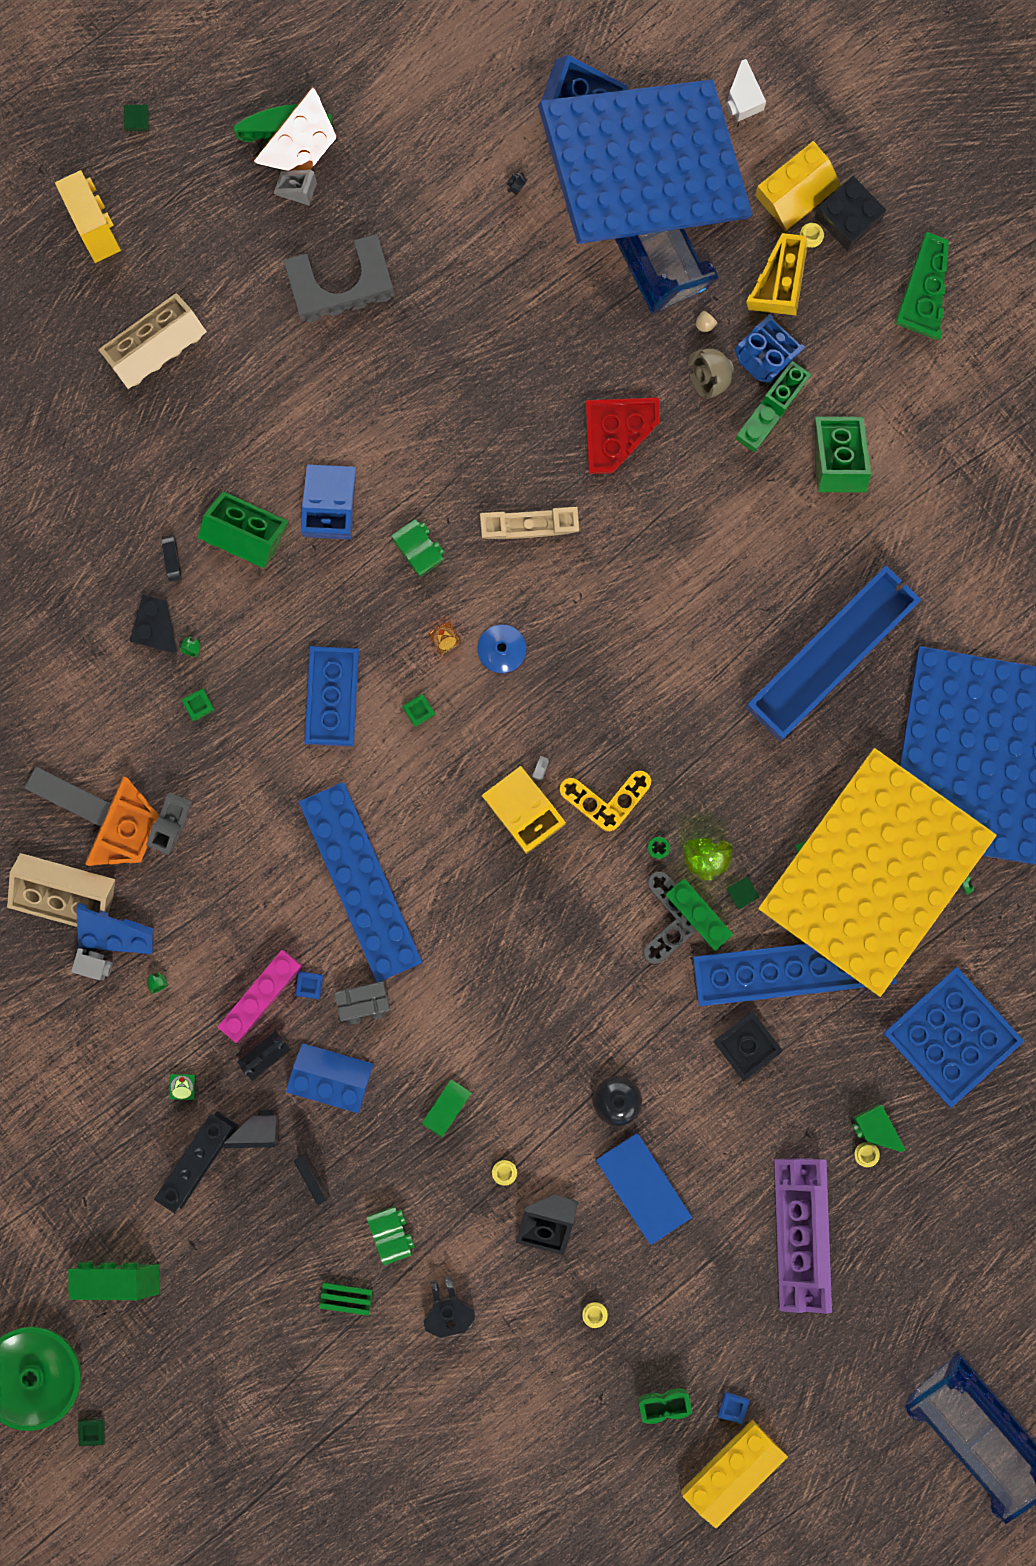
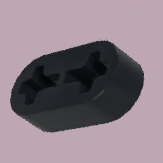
M175 535L163 536L162 547L169 582L182 580Z

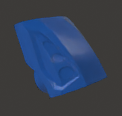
M771 314L760 322L734 349L739 363L757 380L770 383L805 348L803 344L800 345L773 319L774 317Z

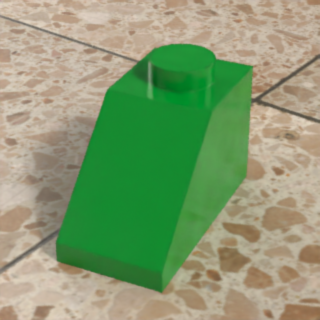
M877 1104L852 1117L855 1122L852 1128L858 1138L862 1137L865 1141L899 1152L905 1151L882 1105Z

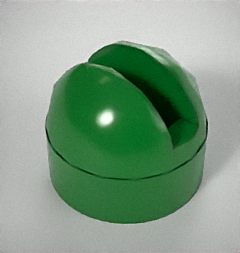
M187 637L181 643L179 650L188 656L197 657L201 644L197 638L192 642V637Z
M160 973L151 974L147 978V987L151 994L160 992L169 985L166 978Z

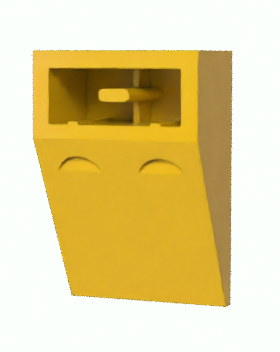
M521 766L481 795L525 854L529 853L566 824L554 806Z

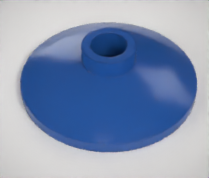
M509 625L490 627L481 635L477 649L480 661L487 669L495 673L514 671L522 664L526 655L524 637L517 629ZM501 643L507 647L504 652H500L497 649V646Z

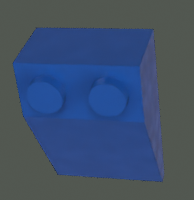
M566 55L555 59L541 101L624 91L628 89V85Z

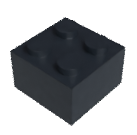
M852 176L818 207L815 218L848 251L883 219L887 210Z

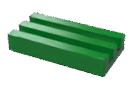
M323 1282L319 1308L369 1316L373 1289ZM331 1289L337 1291L367 1295V1298L361 1299L348 1296L327 1294V1290ZM326 1299L365 1305V1309L326 1303Z

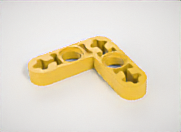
M644 771L634 772L608 804L574 778L565 779L561 783L560 794L567 802L602 830L611 832L618 828L648 791L651 785V778ZM643 776L646 778L644 781L646 787L640 786L635 791V793L639 794L638 798H636L631 791L625 788L628 785L632 789L636 783L634 778H641ZM574 783L576 785V792L581 794L582 790L587 793L581 797L579 804L574 802L578 798L571 793L569 796L565 794L567 789L564 786L566 784L572 785ZM627 794L630 796L632 803L628 808H622L618 805L617 800L620 795ZM587 798H593L597 802V808L592 812H588L583 808V802ZM601 806L606 808L603 811L606 816L611 814L615 816L613 821L616 824L614 826L609 824L606 827L604 825L605 820L600 815L598 820L593 817L599 812Z

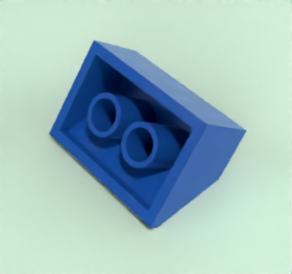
M302 1043L286 1093L359 1113L374 1064Z

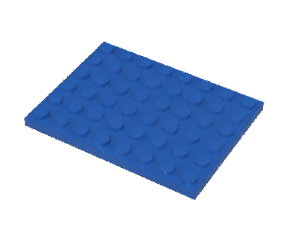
M713 80L543 100L538 104L577 244L749 219L753 215Z
M919 646L899 766L997 835L982 856L1031 865L1036 864V666Z

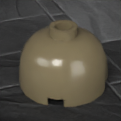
M708 348L695 351L690 355L688 366L692 365L693 373L689 375L698 395L701 397L707 396L706 399H710L722 394L730 386L734 367L731 360L721 351Z

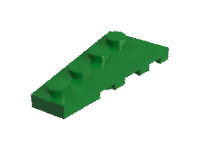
M926 232L923 235L894 324L938 341L941 339L942 334L940 327L941 319H943L944 308H942L943 295L945 294L944 277L947 271L949 240Z

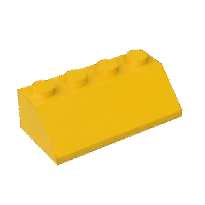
M752 1419L681 1490L682 1497L700 1516L717 1528L788 1456Z

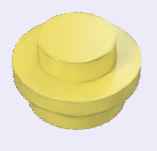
M808 223L800 231V235L807 237L808 247H817L823 241V229L816 223Z
M863 1142L856 1147L854 1157L859 1165L872 1167L878 1162L880 1153L873 1143Z
M508 1160L497 1162L492 1170L493 1179L496 1183L504 1186L513 1183L517 1177L515 1165Z
M598 1302L586 1305L582 1313L585 1324L591 1328H599L604 1325L607 1320L606 1308Z

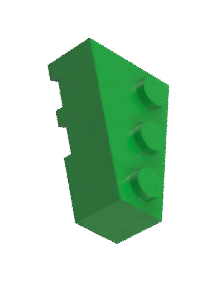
M79 1262L78 1267L68 1269L69 1300L137 1301L160 1294L159 1264L126 1262L123 1265H116V1262H102L100 1266H93V1262Z

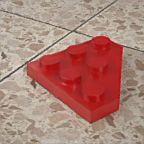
M659 398L586 400L589 474L614 473L660 424Z

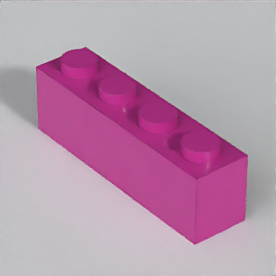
M281 950L217 1028L235 1043H240L301 970L303 965L285 950Z

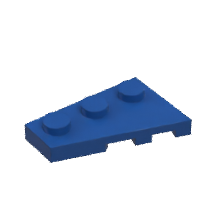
M78 903L76 908L78 948L144 954L153 953V928L127 919L120 921L109 917L107 912L100 910L97 913L86 909L87 905Z

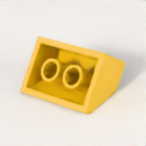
M812 141L758 185L755 196L780 226L787 231L841 187V183L829 158Z

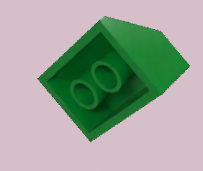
M223 491L204 514L198 538L254 565L265 568L273 557L289 521Z

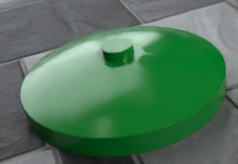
M35 1326L19 1328L0 1337V1422L16 1430L35 1431L47 1428L62 1419L75 1404L82 1382L80 1361L70 1343L50 1329Z

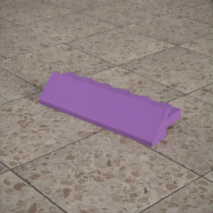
M813 1158L774 1159L780 1311L832 1313L827 1162L825 1159Z

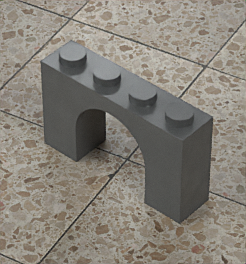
M377 234L354 240L361 265V276L358 283L351 290L344 293L335 294L327 292L316 283L307 254L284 260L302 322H315L321 316L328 314L336 316L342 314L345 309L352 307L353 309H361L366 307L367 303L374 301L377 303L390 300L391 296H394L393 286Z

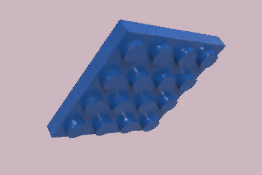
M958 967L952 969L883 1032L884 1036L949 1108L958 1103L1024 1042Z

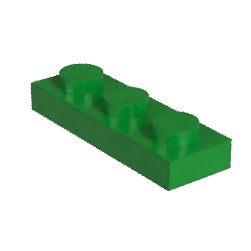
M685 879L680 881L665 895L714 951L734 935Z

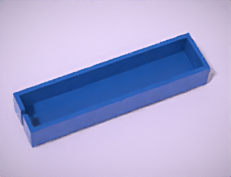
M887 566L745 707L779 742L921 601L906 584L899 591L895 589L902 580Z

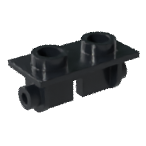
M275 1030L238 1060L237 1063L241 1066L240 1069L246 1076L248 1075L253 1081L287 1054L291 1048Z

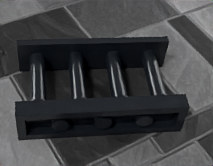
M216 1111L215 1115L210 1113L154 1200L174 1214L179 1208L183 1209L223 1149L224 1143L231 1137L239 1124L219 1111Z

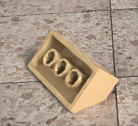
M175 293L98 350L129 389L141 383L143 378L151 372L159 370L170 358L178 356L188 345L199 341L207 331L191 308Z
M20 853L10 871L7 908L77 927L76 908L78 903L87 905L86 909L97 913L100 910L109 913L114 896L115 879Z

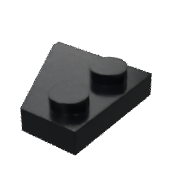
M143 595L130 642L177 654L168 602Z

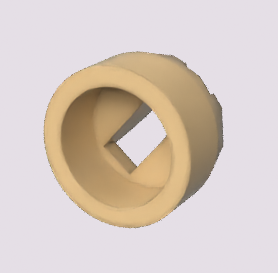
M702 311L696 320V326L702 332L711 331L717 325V321L706 311Z

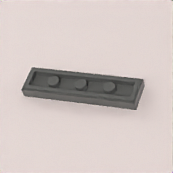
M35 767L25 786V789L100 827L110 807V803L38 767Z

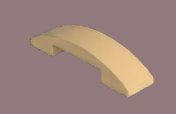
M577 507L553 508L551 511L520 513H480L481 535L485 539L534 538L579 532Z

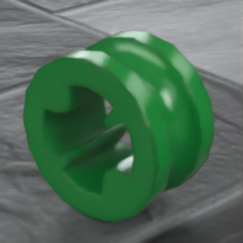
M654 837L648 842L647 851L653 858L662 859L668 855L670 844L663 837ZM655 841L657 843H664L665 847L662 849H665L663 854L659 852L653 853L652 848L655 847L652 844Z

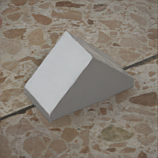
M312 170L281 171L274 194L310 205L317 185L314 172Z

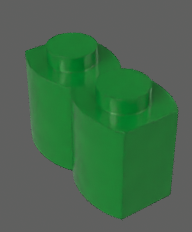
M414 519L391 535V539L420 578L441 564L444 560L442 555L445 553L437 541L432 543L428 535L431 533L423 522L418 523Z
M396 1206L367 1216V1221L383 1266L412 1255L411 1249L415 1248L411 1234L406 1235L402 1225L407 1223L402 1209L397 1211Z
M675 1388L663 1394L648 1393L638 1398L640 1416L643 1423L655 1424L666 1418L682 1419L692 1414L690 1398L686 1389Z

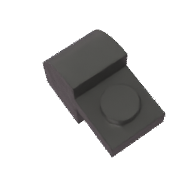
M169 792L160 816L152 826L146 845L169 855L183 833L192 802Z

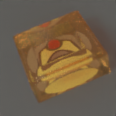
M450 621L428 633L440 655L461 644Z

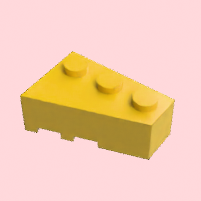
M80 170L55 182L94 262L97 263L120 252L121 249L110 229L114 225L108 213H102L101 210L105 207L99 195H93V192L97 190L91 178L85 179Z
M781 234L763 273L760 274L753 292L746 301L748 310L787 315L797 314L808 247L806 236Z

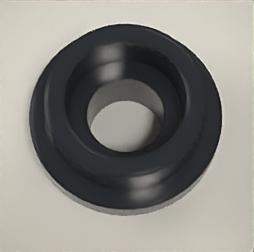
M523 172L519 175L514 173L506 183L509 186L507 192H513L517 195L528 180L524 177Z

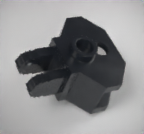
M451 1276L445 1277L449 1296L440 1298L439 1286L436 1280L430 1281L434 1298L432 1302L433 1307L424 1317L423 1322L425 1330L439 1338L464 1333L475 1320L474 1307L460 1300L458 1294H455ZM451 1320L455 1325L448 1326L446 1322Z

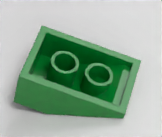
M815 417V468L818 492H867L871 469L863 417Z

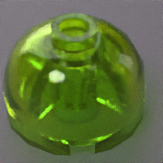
M712 838L687 840V844H683L684 863L688 870L695 875H699V879L713 880L714 876H719L727 871L731 864L733 845L724 840H720L719 844L711 843Z

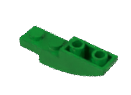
M298 104L270 108L242 120L234 126L236 138L243 142H253L255 139H263L268 142ZM327 114L328 119L333 127L332 114Z
M791 361L737 434L735 440L755 453L812 374Z

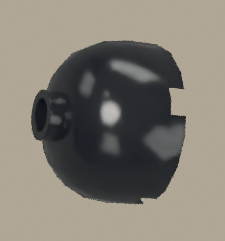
M614 1076L606 1078L598 1085L593 1095L595 1113L603 1122L612 1126H623L631 1123L637 1118L642 1108L643 1100L639 1088L626 1077Z

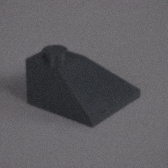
M258 1110V1115L251 1116L224 1143V1148H269L278 1146L280 1144L279 1114H273V1110Z
M552 1195L525 1207L515 1243L564 1255L573 1227L578 1201Z

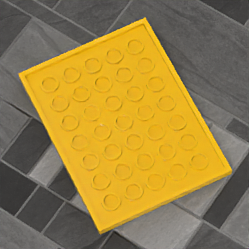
M873 748L761 903L758 910L881 997L997 835L880 751Z

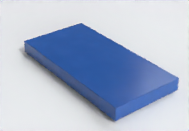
M310 646L304 744L354 747L359 648Z
M635 1133L596 1159L650 1245L692 1218L638 1133Z

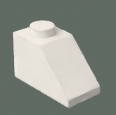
M746 59L741 61L729 93L728 102H726L729 113L735 115L737 121L764 111L766 100Z

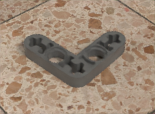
M663 872L653 873L648 879V887L676 920L644 948V957L646 961L652 964L662 962L696 932L692 925H686L687 920L683 915L681 917L677 915L678 909L670 907L669 899L666 896L664 899L660 896L664 891L660 887L656 889L653 887L655 883L654 877L658 879L663 877L665 879L663 885L667 890L670 886L673 888L676 886L671 878ZM671 929H675L680 933V940L676 944H672L666 939L667 932ZM661 937L664 944L671 949L667 952L663 948L659 952L661 956L659 959L656 957L649 958L648 955L651 953L649 948L651 946L653 948L660 946L661 943L657 940Z

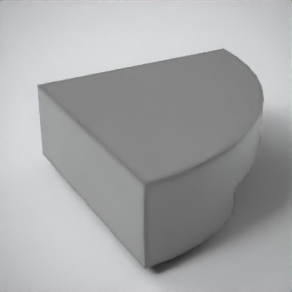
M540 756L532 779L542 781L549 763L548 758Z

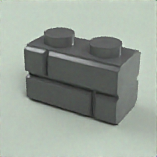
M384 981L334 992L340 1021H347V1025L362 1022L361 1017L371 1015L372 1020L386 1017L385 1012L390 1011Z

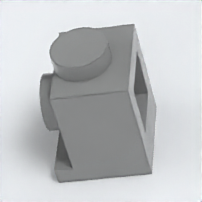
M78 948L72 973L97 980H104L105 976L109 977L112 970V962L103 960V954L90 951L89 955H86V949Z

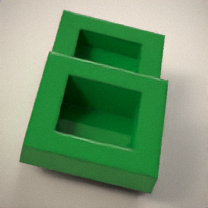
M451 1079L422 1122V1125L442 1138L471 1095V1092Z

